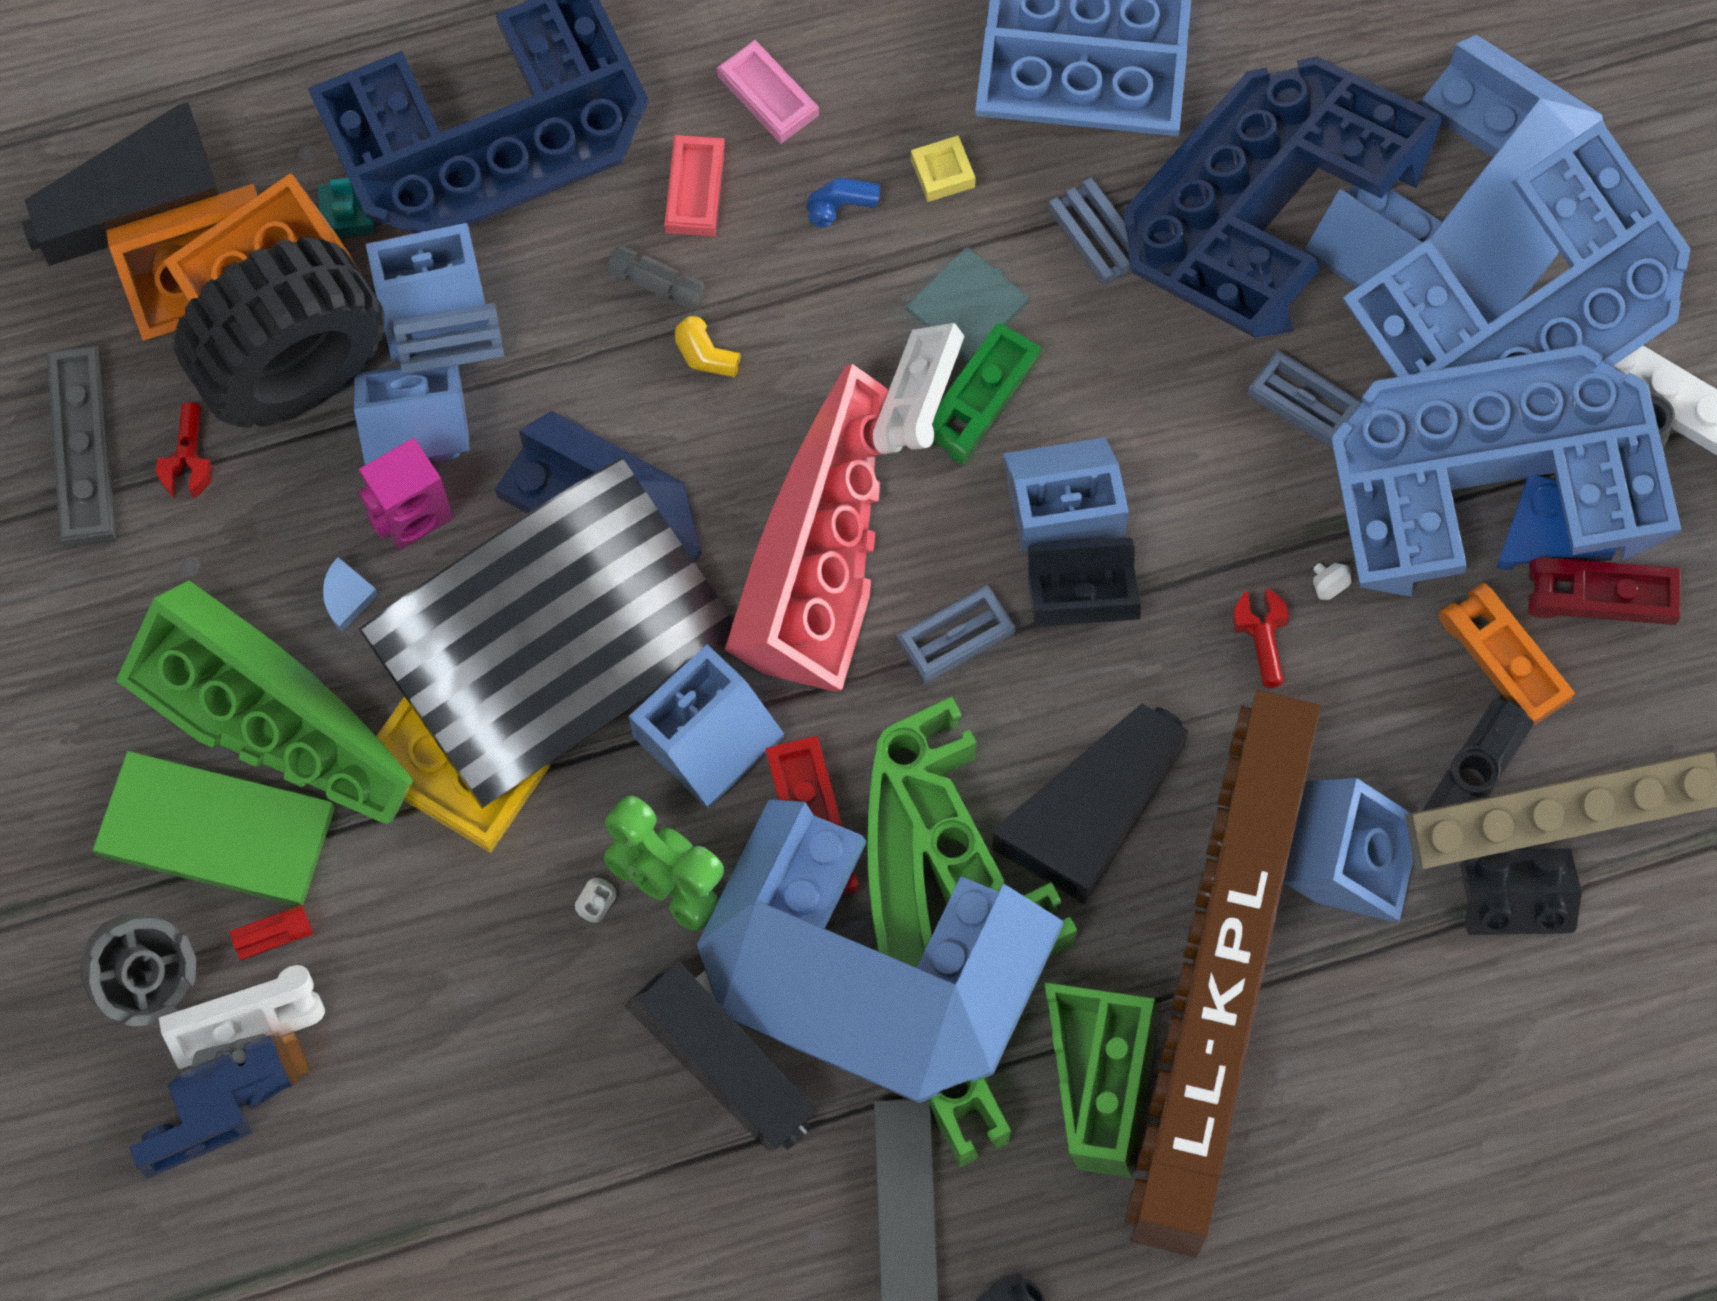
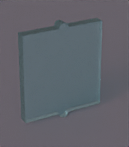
M966 247L906 306V311L926 327L955 323L964 335L958 354L969 362L996 323L1000 322L1006 326L1029 303V297L1003 277V270L1001 268L993 269Z

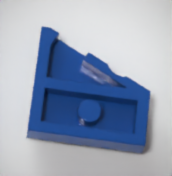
M1538 475L1528 476L1496 568L1511 570L1517 564H1527L1531 560L1541 557L1586 561L1612 560L1616 548L1572 555L1557 482Z

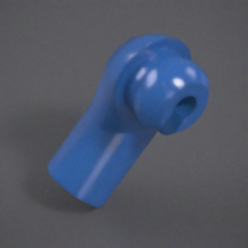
M834 178L810 194L806 204L810 223L816 227L830 226L836 218L835 211L845 204L875 208L879 201L880 185L879 183L848 178Z

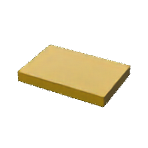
M403 697L376 736L414 780L404 801L489 853L493 851L550 768L549 763L481 809L405 697Z

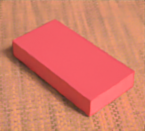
M674 135L664 222L665 233L716 237L725 153L724 138Z

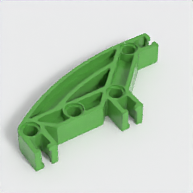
M953 697L885 729L877 742L872 770L867 850L869 901L876 951L917 968L932 937L926 902L924 867L929 870L946 905L961 876L1000 892L1004 884V879L951 779L942 777V775L976 759L977 742L969 729L961 733L960 740L936 749L929 748L926 741L928 737L948 727L949 731L958 728V720L961 718V713ZM903 748L913 751L918 757L911 764L900 765L893 762L890 755L894 751ZM954 840L962 843L967 851L960 857L947 858L940 853L938 847L945 841ZM1052 882L1024 895V897L1051 914L1056 912L1057 905L1061 904L1060 897ZM1070 917L1062 920L1064 925L1049 957L1075 945L1077 929ZM988 1077L975 1082L966 1081L965 1083L968 1085L969 1090L961 1098L950 1099L940 1092L939 1096L928 1100L930 1111L959 1168L978 1159L979 1156L971 1140L964 1141L956 1118L964 1117L972 1110H977L990 1129L987 1135L995 1150L1009 1144L1011 1130L986 1084Z

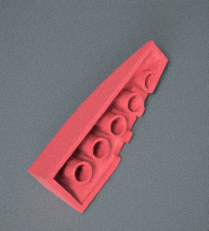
M853 364L846 365L818 412L785 478L754 554L725 647V651L761 674L833 692L842 691L870 598L871 580L864 577L867 553L874 552L876 532L869 530L871 503H876L879 500L880 481L876 480L874 467L875 456L881 455L874 445L873 431L888 394L887 388Z

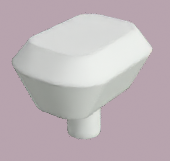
M1319 563L1314 567V572L1318 575L1314 577L1313 584L1320 600H1330L1351 584V570L1347 565L1333 563L1326 568Z
M590 879L575 902V910L578 915L593 923L603 920L616 899L615 888L604 879Z

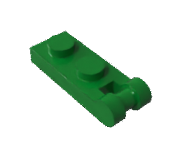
M997 322L940 401L932 422L934 438L930 447L933 448L938 445L950 452L949 458L961 466L967 464L974 454L978 443L1040 358L1041 347ZM953 417L967 424L961 434L947 427Z

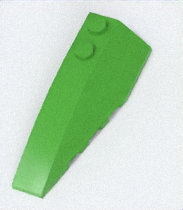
M190 580L153 599L116 679L119 684L202 744L211 748L221 745L239 753V760L255 767L264 764L284 773V780L300 787L306 784L325 791L329 800L386 825L394 820L414 780L373 732L317 677L275 642Z

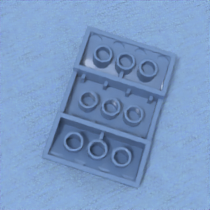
M990 0L975 116L1179 136L1191 0Z

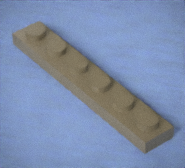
M1702 752L1405 814L1414 867L1416 869H1426L1717 807L1716 760L1714 752Z

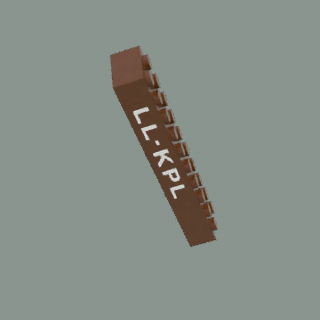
M1256 690L1251 708L1242 705L1240 707L1228 753L1231 756L1228 760L1226 773L1223 776L1217 805L1227 808L1218 807L1206 855L1216 857V859H1206L1195 900V906L1205 909L1204 912L1195 910L1183 958L1192 959L1193 963H1183L1172 1003V1010L1180 1011L1181 1017L1171 1016L1160 1057V1062L1170 1064L1169 1071L1159 1070L1148 1111L1149 1116L1158 1117L1157 1125L1147 1124L1137 1160L1136 1169L1146 1171L1145 1179L1135 1178L1124 1223L1134 1225L1131 1242L1197 1258L1207 1237L1321 704Z

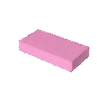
M756 40L717 67V77L780 144L819 116V106Z

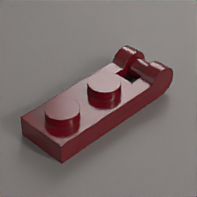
M1548 557L1535 558L1529 562V579L1534 582V593L1528 596V614L1533 617L1553 618L1556 616L1667 625H1677L1681 618V568ZM1558 581L1570 582V594L1555 593V583Z

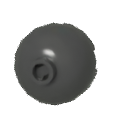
M145 913L122 914L103 923L88 939L81 956L80 978L90 1001L107 1017L131 1027L154 1025L159 1022V1017L176 1012L177 1009L174 1007L184 998L189 985L193 987L196 980V957L189 939L170 922Z

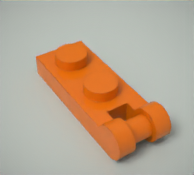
M1480 583L1468 592L1466 600L1458 605L1452 602L1438 612L1439 620L1445 630L1460 641L1503 697L1525 710L1527 716L1534 721L1533 726L1572 701L1575 695L1573 689L1487 584ZM1480 615L1490 622L1481 630L1472 622V620Z

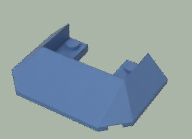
M1474 35L1455 45L1450 65L1422 98L1420 105L1440 114L1443 126L1493 157L1483 172L1443 222L1391 188L1382 198L1354 185L1347 193L1339 189L1305 247L1304 252L1315 257L1318 263L1357 288L1418 245L1430 239L1489 324L1523 301L1560 253L1511 182L1599 121L1603 123L1604 121L1601 113L1480 36Z
M1602 121L1590 127L1511 182L1570 268L1489 324L1487 323L1430 239L1418 245L1342 298L1395 377L1579 345L1589 347L1602 355V361L1614 366L1678 321L1681 305L1679 298L1684 271L1687 270L1691 249Z
M1585 345L1374 381L1363 395L1362 402L1346 423L1343 422L1331 438L1360 588L1412 597L1413 582L1466 573L1467 565L1451 490L1527 478L1532 475L1539 476L1555 473L1572 555L1620 547L1622 560L1624 561L1681 533V525L1648 383L1630 372L1626 375L1602 361V355Z
M769 799L697 943L716 1002L737 1024L917 1103L939 1096L940 1091L968 1080L975 1082L993 1075L1064 925L1063 921L1005 884L1002 885L1000 892L961 876L917 968L825 929L867 843L864 837L814 816L805 802Z

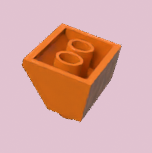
M292 173L279 180L163 261L189 302L192 298H198L202 293L201 288L211 279L216 280L225 273L223 269L235 261L238 264L249 258V253L260 248L267 250L274 247L276 242L287 239L297 242L300 237H312L317 240L321 238L337 244L346 251L361 273L337 234Z
M254 184L106 230L109 249L143 341L176 331L178 320L180 317L185 316V307L189 303L163 261L258 196Z

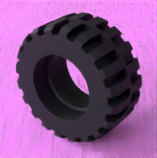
M300 237L297 242L287 239L276 242L274 247L267 250L260 248L249 253V258L237 264L235 261L223 269L225 273L216 280L211 279L201 288L202 293L199 297L190 300L185 307V316L180 317L174 337V352L178 362L210 412L217 419L230 425L251 428L256 424L264 427L273 425L274 421L279 419L286 421L298 416V412L306 408L311 410L323 403L322 399L331 393L336 394L346 386L345 382L352 376L356 377L365 368L364 362L368 358H373L378 350V341L382 340L384 334L385 313L383 306L344 249L321 238L317 240L312 237Z

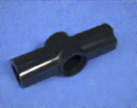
M1494 698L1462 749L1455 755L1448 771L1423 810L1490 797L1498 780L1534 725V721L1527 716L1525 710L1510 701H1501ZM1463 769L1476 770L1482 775L1485 784L1481 786L1466 784L1462 780L1459 771Z

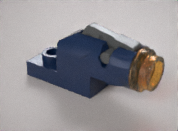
M279 1031L268 1036L259 1034L196 1051L191 1069L179 1074L168 1084L182 1124L176 1127L173 1124H163L154 1127L141 1136V1142L129 1146L137 1168L146 1178L149 1179L252 1134L242 1107L249 1105L250 1109H254L278 1092L300 1083L299 1077L311 1072L296 1033L292 1031L281 1036Z

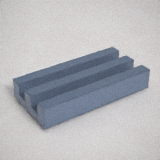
M1092 177L1083 181L1081 188L1076 190L1073 187L1066 191V195L1059 200L1058 197L1050 200L1048 210L1103 286H1106L1132 271L1130 259L1125 257L1085 200H1089L1129 255L1128 238L1124 221ZM1074 207L1090 229L1092 235L1116 266L1111 269L1108 267L1067 210Z
M495 303L392 320L402 375L505 357ZM488 320L487 327L447 332L412 340L406 339V334ZM491 339L490 343H484L479 345L461 347L456 349L438 351L415 356L409 355V353L421 352L426 350L444 348L449 346Z
M1278 349L1252 382L1247 396L1332 449V436L1343 422L1346 423L1361 403L1358 399ZM1278 369L1342 409L1345 413L1341 416L1317 401L1310 393L1302 388H1296L1274 374V372Z
M986 585L897 635V643L902 650H905L912 667L915 666L919 678L923 684H926L1015 634V626L990 587ZM986 604L989 608L986 612L948 631L919 649L916 646V642ZM995 621L999 623L929 663L926 662L927 659Z

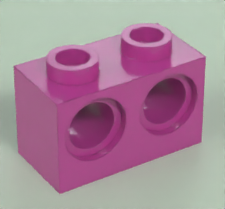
M414 437L359 469L365 488L360 490L358 494L368 510L365 512L379 538L382 540L390 536L399 551L453 520L441 477Z

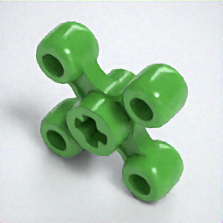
M633 795L622 798L605 819V828L615 840L609 845L603 855L604 863L617 877L627 882L633 881L640 890L655 900L663 901L670 894L672 901L669 905V910L674 919L690 931H700L707 925L719 901V898L712 889L722 878L724 866L711 851L701 846L693 847L685 837L673 829L663 827L656 834L653 828L657 818L649 805Z

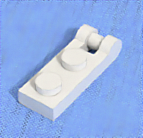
M955 323L912 330L873 431L874 445L881 454L897 453L901 451L903 446H907L912 450L930 447L933 443L934 431L932 422L964 339L963 333Z
M294 965L284 969L275 980L159 1017L161 1034L178 1069H182L192 1065L194 1054L198 1050L235 1042L236 1040L259 1034L271 1035L272 1038L312 1026L323 1018L325 1008L319 995L312 991L314 983L307 968Z

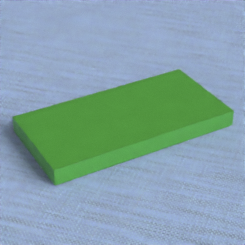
M127 751L93 852L98 857L292 906L304 905L335 806L330 801Z

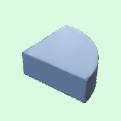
M339 557L330 566L324 580V603L333 624L341 633L378 597L377 590Z

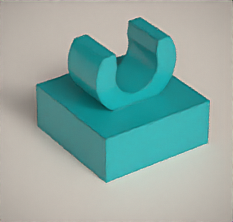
M348 178L330 179V184L317 185L319 211L339 238L374 234L373 220L366 218Z

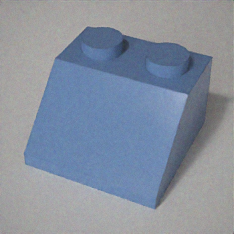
M459 365L403 375L400 366L362 372L355 377L354 413L365 465L413 437L427 458L429 457L432 461H448L458 457L460 452L469 451V432Z
M1358 778L1306 781L1283 883L1319 904L1391 922L1400 921L1413 865V856L1405 814L1410 812Z

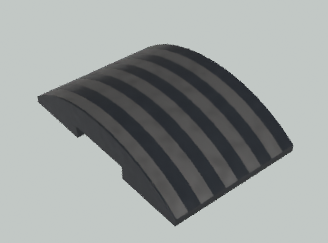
M621 457L492 536L386 608L358 630L481 809H483L595 731L658 690L706 644L715 651L727 643L734 620Z

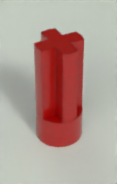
M303 904L229 931L240 962L313 935V930Z

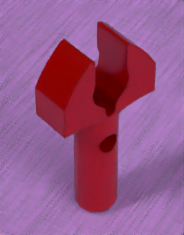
M185 402L181 405L176 452L169 458L157 457L156 474L164 489L172 498H175L176 477L183 472L185 466H188L192 473L189 482V492L193 499L200 495L212 480L213 467L210 460L200 459L197 455L202 408L196 402Z
M1266 588L1263 598L1268 614L1265 616L1264 623H1261L1259 618L1251 613L1248 591H1245L1233 612L1234 632H1246L1254 638L1263 686L1268 689L1278 688L1283 684L1284 680L1274 633L1278 627L1287 626L1289 616L1286 603L1277 594Z

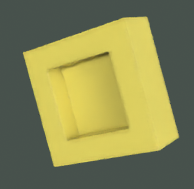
M959 135L911 150V162L927 202L975 188L976 178Z

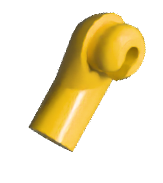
M697 316L684 318L676 326L675 343L687 365L694 370L736 378L741 354L714 348L705 330L707 325L704 320Z

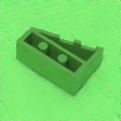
M1044 982L1058 1066L1069 1154L1077 1170L1132 1178L1161 1018L1155 999Z

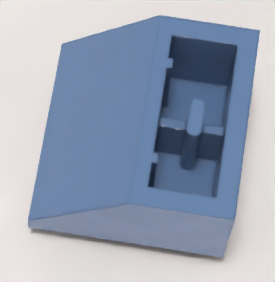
M467 223L366 244L376 296L383 306L385 313L384 330L392 362L400 361L392 320L486 304ZM488 320L406 334V339L412 340L447 332L487 327ZM491 339L409 353V355L415 356L489 342Z
M1106 437L1003 453V463L1021 553L1028 552V547L1032 544L1101 540L1125 536L1129 511L1119 464Z
M708 644L629 715L633 738L706 809H709L766 755L765 748L776 746L785 737L783 731L745 679Z

